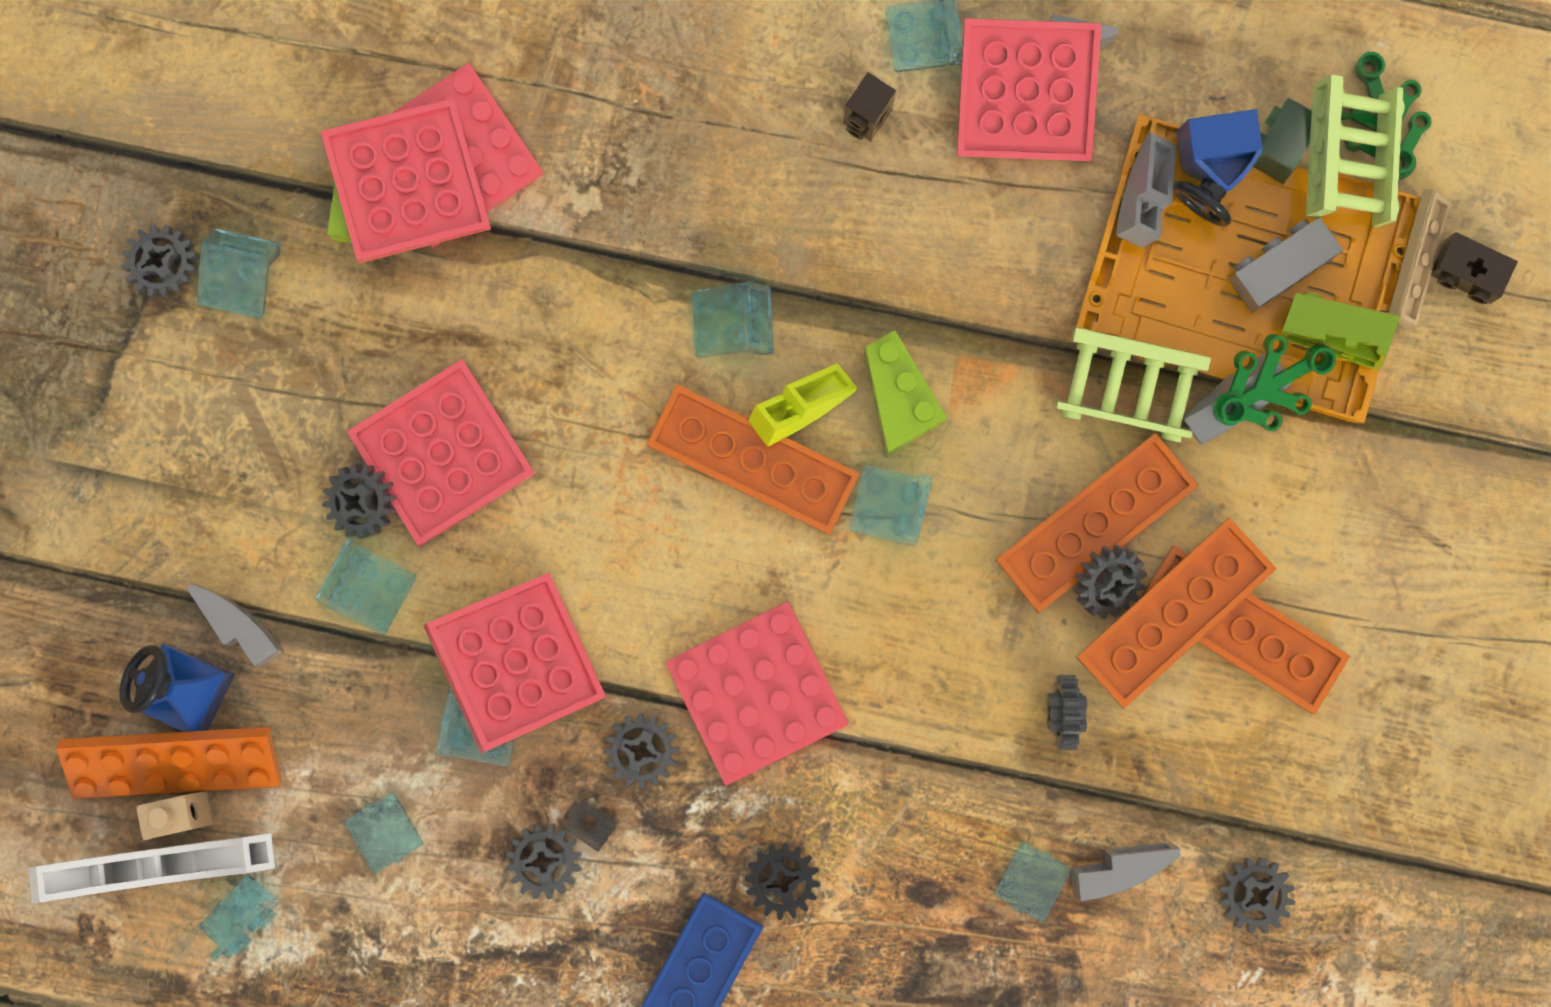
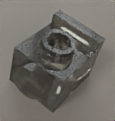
M586 798L580 804L574 801L563 817L568 821L564 829L597 852L603 848L620 822ZM587 816H592L596 819L595 828L588 829L585 827L584 819Z

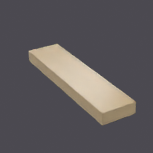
M1423 189L1388 312L1389 314L1401 316L1398 324L1404 328L1416 329L1451 206V201L1434 189Z

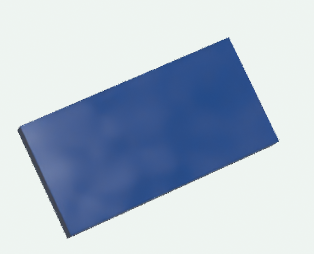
M703 892L641 1007H720L764 925Z

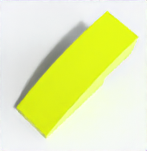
M836 363L786 385L782 394L755 405L748 422L768 447L822 417L856 392L857 386L840 365Z

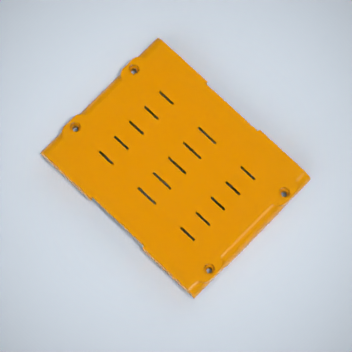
M1142 114L1138 115L1131 142L1123 161L1121 176L1090 281L1084 293L1076 327L1210 357L1211 361L1208 371L1198 370V373L1224 380L1230 374L1235 375L1237 368L1234 366V357L1239 351L1247 350L1258 357L1262 353L1266 354L1263 342L1268 335L1278 334L1281 336L1296 293L1310 292L1326 300L1384 313L1389 312L1421 197L1398 191L1399 212L1396 221L1378 228L1372 227V212L1336 206V211L1320 218L1330 232L1350 237V239L1333 235L1343 251L1329 262L1341 265L1342 267L1330 264L1323 265L1252 313L1244 301L1220 294L1224 292L1240 297L1229 281L1236 273L1234 267L1229 266V263L1237 265L1249 256L1256 260L1265 254L1262 248L1266 245L1239 238L1237 235L1267 244L1278 237L1283 242L1292 236L1289 230L1306 218L1310 223L1317 218L1306 216L1308 170L1259 156L1249 173L1233 189L1227 192L1220 202L1231 216V223L1226 227L1217 226L1198 216L1185 206L1173 191L1172 204L1162 210L1160 239L1141 248L1116 236L1123 194L1136 160L1135 155L1138 154L1146 135L1152 132L1177 145L1174 184L1178 181H1185L1198 187L1201 181L1181 170L1176 130L1181 126ZM1338 173L1337 189L1339 193L1373 198L1374 183ZM1245 207L1253 208L1259 211L1276 215L1277 218L1259 212H1255L1249 209H1245ZM1165 213H1166V214H1169V215H1173V216L1179 217V218H1183V219L1189 220L1190 223H1189V222L1182 221V220H1178V219H1175V218H1172V217L1165 216ZM1157 242H1160V243H1163V244H1166V245H1170V246H1173V247H1176V248H1180V249H1182V250L1179 251V250H1175V249H1172V248H1169V247H1165V246H1162V245L1157 244ZM1397 249L1402 251V255L1397 253ZM1150 270L1153 272L1173 277V280L1149 273L1148 271ZM1308 287H1311V288H1314V289H1317V290H1321V291H1324V292H1327V293H1331V294H1334V295H1333V296H1330V295H1326V294H1323V293H1320V292H1316V291H1313V290L1308 289ZM1093 297H1098L1099 303H1095ZM1140 299L1163 305L1165 308L1142 302ZM1212 321L1243 329L1244 332L1212 323ZM1279 340L1273 342L1272 350L1277 349ZM1287 341V350L1281 355L1279 364L1283 369H1286L1304 359L1307 351L1292 347L1294 343ZM1320 353L1316 355L1314 363L1319 361ZM1131 355V357H1135L1141 360L1145 359V357ZM1249 356L1243 359L1242 367L1248 365ZM1336 357V364L1329 373L1321 375L1311 371L1293 381L1283 392L1290 394L1301 392L1307 395L1312 402L1311 411L1348 422L1363 424L1379 371ZM1165 362L1164 364L1165 367L1169 365L1178 367V365ZM1302 398L1297 401L1296 406H1302Z

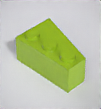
M1310 292L1296 293L1281 336L1288 342L1306 348H1311L1314 345H1323L1332 349L1337 358L1379 371L1388 354L1401 316L1326 300Z
M895 330L865 347L864 357L874 396L885 455L887 457L943 425L947 420V416Z

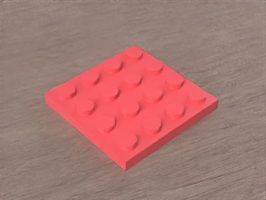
M964 18L956 155L963 157L1092 161L1102 24Z
M467 63L392 112L395 113L454 98L486 212L544 175L542 169L470 63ZM440 243L433 244V245H430V246H431L432 248H434L435 246H437V245L440 244Z
M454 98L320 131L358 264L491 230Z
M463 359L346 431L366 464L374 466V473L384 471L386 474L382 481L384 483L393 482V487L388 491L389 495H397V499L390 502L397 510L396 512L419 547H422L536 475Z
M550 573L435 619L423 626L481 754L606 698Z
M788 601L665 662L725 786L849 725Z

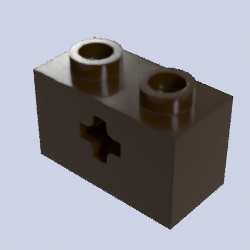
M867 72L845 105L843 124L847 126L845 128L846 131L859 140L866 138L871 142L893 110L897 90Z
M1455 232L1445 239L1434 263L1431 276L1437 278V283L1445 288L1453 290L1458 288L1468 293V297L1477 303L1491 304L1502 297L1518 261ZM1470 265L1473 267L1472 273L1476 275L1474 277L1470 275L1471 269L1468 267Z

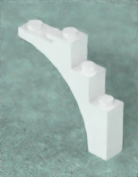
M271 833L116 853L28 867L31 901L32 903H41L172 882L252 873L275 869L272 837Z

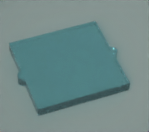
M394 792L374 804H366L364 810L344 821L373 874L394 862H402L405 855L424 845Z
M1021 841L993 895L1015 906V911H1024L1044 923L1071 873V868L1053 859L1050 852L1046 851L1043 853Z

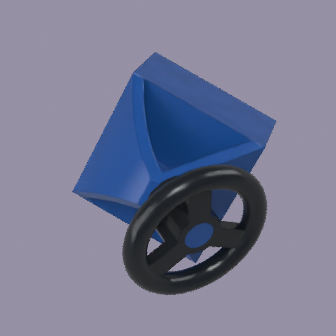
M1257 109L1188 119L1176 130L1181 170L1201 181V183L1197 187L1185 181H1178L1174 184L1173 191L1177 198L1190 210L1217 226L1226 227L1231 223L1229 212L1220 202L1227 192L1233 189L1249 173L1263 151Z
M162 644L160 648L155 645H149L140 649L127 664L120 682V702L123 708L130 713H144L183 732L209 730L235 674L175 646ZM147 657H155L146 668L138 669L139 665ZM132 679L135 680L134 685L136 687L134 702H132L130 696Z

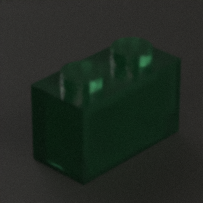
M1289 97L1281 108L1275 105L1264 122L1269 125V128L1265 134L1260 132L1263 151L1253 167L1284 184L1294 172L1310 143L1312 111Z

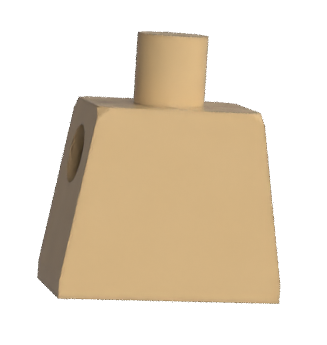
M207 791L136 806L143 841L214 825ZM191 804L195 809V819L190 811Z

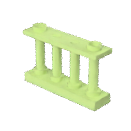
M1329 75L1313 83L1306 216L1319 218L1336 211V206L1372 212V227L1378 228L1396 221L1399 212L1398 181L1401 124L1405 109L1403 88L1396 87L1379 95V98L1376 99L1345 93L1342 76ZM1342 107L1378 113L1377 132L1343 126L1341 123ZM1340 140L1376 146L1375 165L1341 159L1339 156ZM1338 173L1374 179L1373 198L1339 193L1337 189Z
M1073 326L1070 340L1078 342L1076 349L1080 351L1068 401L1055 400L1054 406L1057 409H1062L1061 416L1081 420V416L1084 414L1162 432L1160 438L1175 442H1181L1182 437H1192L1193 432L1181 427L1193 376H1197L1198 370L1208 371L1211 361L1210 357ZM1098 347L1111 350L1110 356L1113 357L1101 409L1081 405L1092 355L1097 353ZM1131 355L1145 357L1143 364H1146L1134 416L1114 412L1126 361H1130ZM1165 362L1178 365L1177 371L1180 372L1167 424L1147 420L1159 370L1164 368Z

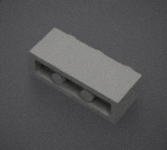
M1320 217L1311 223L1307 218L1289 230L1292 236L1283 242L1279 237L1262 248L1265 254L1256 260L1249 256L1234 267L1236 273L1229 281L1252 313L1334 259L1343 251Z

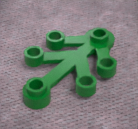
M1377 52L1364 53L1355 64V72L1361 80L1366 82L1370 98L1376 99L1379 98V95L1385 93L1379 77L1385 69V61ZM1363 65H1371L1373 73H1366L1363 70ZM1408 80L1401 85L1405 104L1402 120L1412 102L1420 96L1422 91L1420 84L1415 80ZM1405 87H1412L1415 95H1407ZM1351 108L1350 114L1341 112V120L1352 119L1377 132L1378 113L1374 115L1368 111ZM1417 112L1408 121L1410 130L1402 143H1400V160L1403 163V167L1399 168V179L1408 177L1416 167V158L1413 150L1422 133L1432 123L1431 117L1426 112ZM1415 118H1421L1424 121V128H1420L1415 124ZM1344 140L1345 147L1349 151L1357 152L1361 150L1375 158L1376 146L1362 143L1356 146L1351 141Z
M1270 334L1263 342L1266 355L1254 387L1245 392L1250 372L1256 369L1258 359L1255 354L1247 350L1239 351L1234 357V366L1237 370L1230 389L1219 395L1214 402L1213 414L1215 419L1227 426H1232L1246 420L1259 424L1268 431H1276L1282 424L1280 413L1273 409L1259 411L1248 407L1259 400L1287 407L1298 415L1306 414L1312 405L1311 399L1301 392L1290 394L1278 389L1311 371L1321 375L1329 373L1336 364L1334 351L1323 345H1314L1307 350L1304 359L1274 375L1281 355L1287 350L1288 343L1284 337L1278 334ZM1279 340L1277 349L1272 350L1273 342ZM1320 353L1319 361L1314 363L1316 355ZM1249 356L1248 365L1242 367L1243 359ZM1302 398V406L1296 408L1297 401ZM1232 402V409L1225 413L1227 405ZM1274 415L1273 422L1267 425V418Z

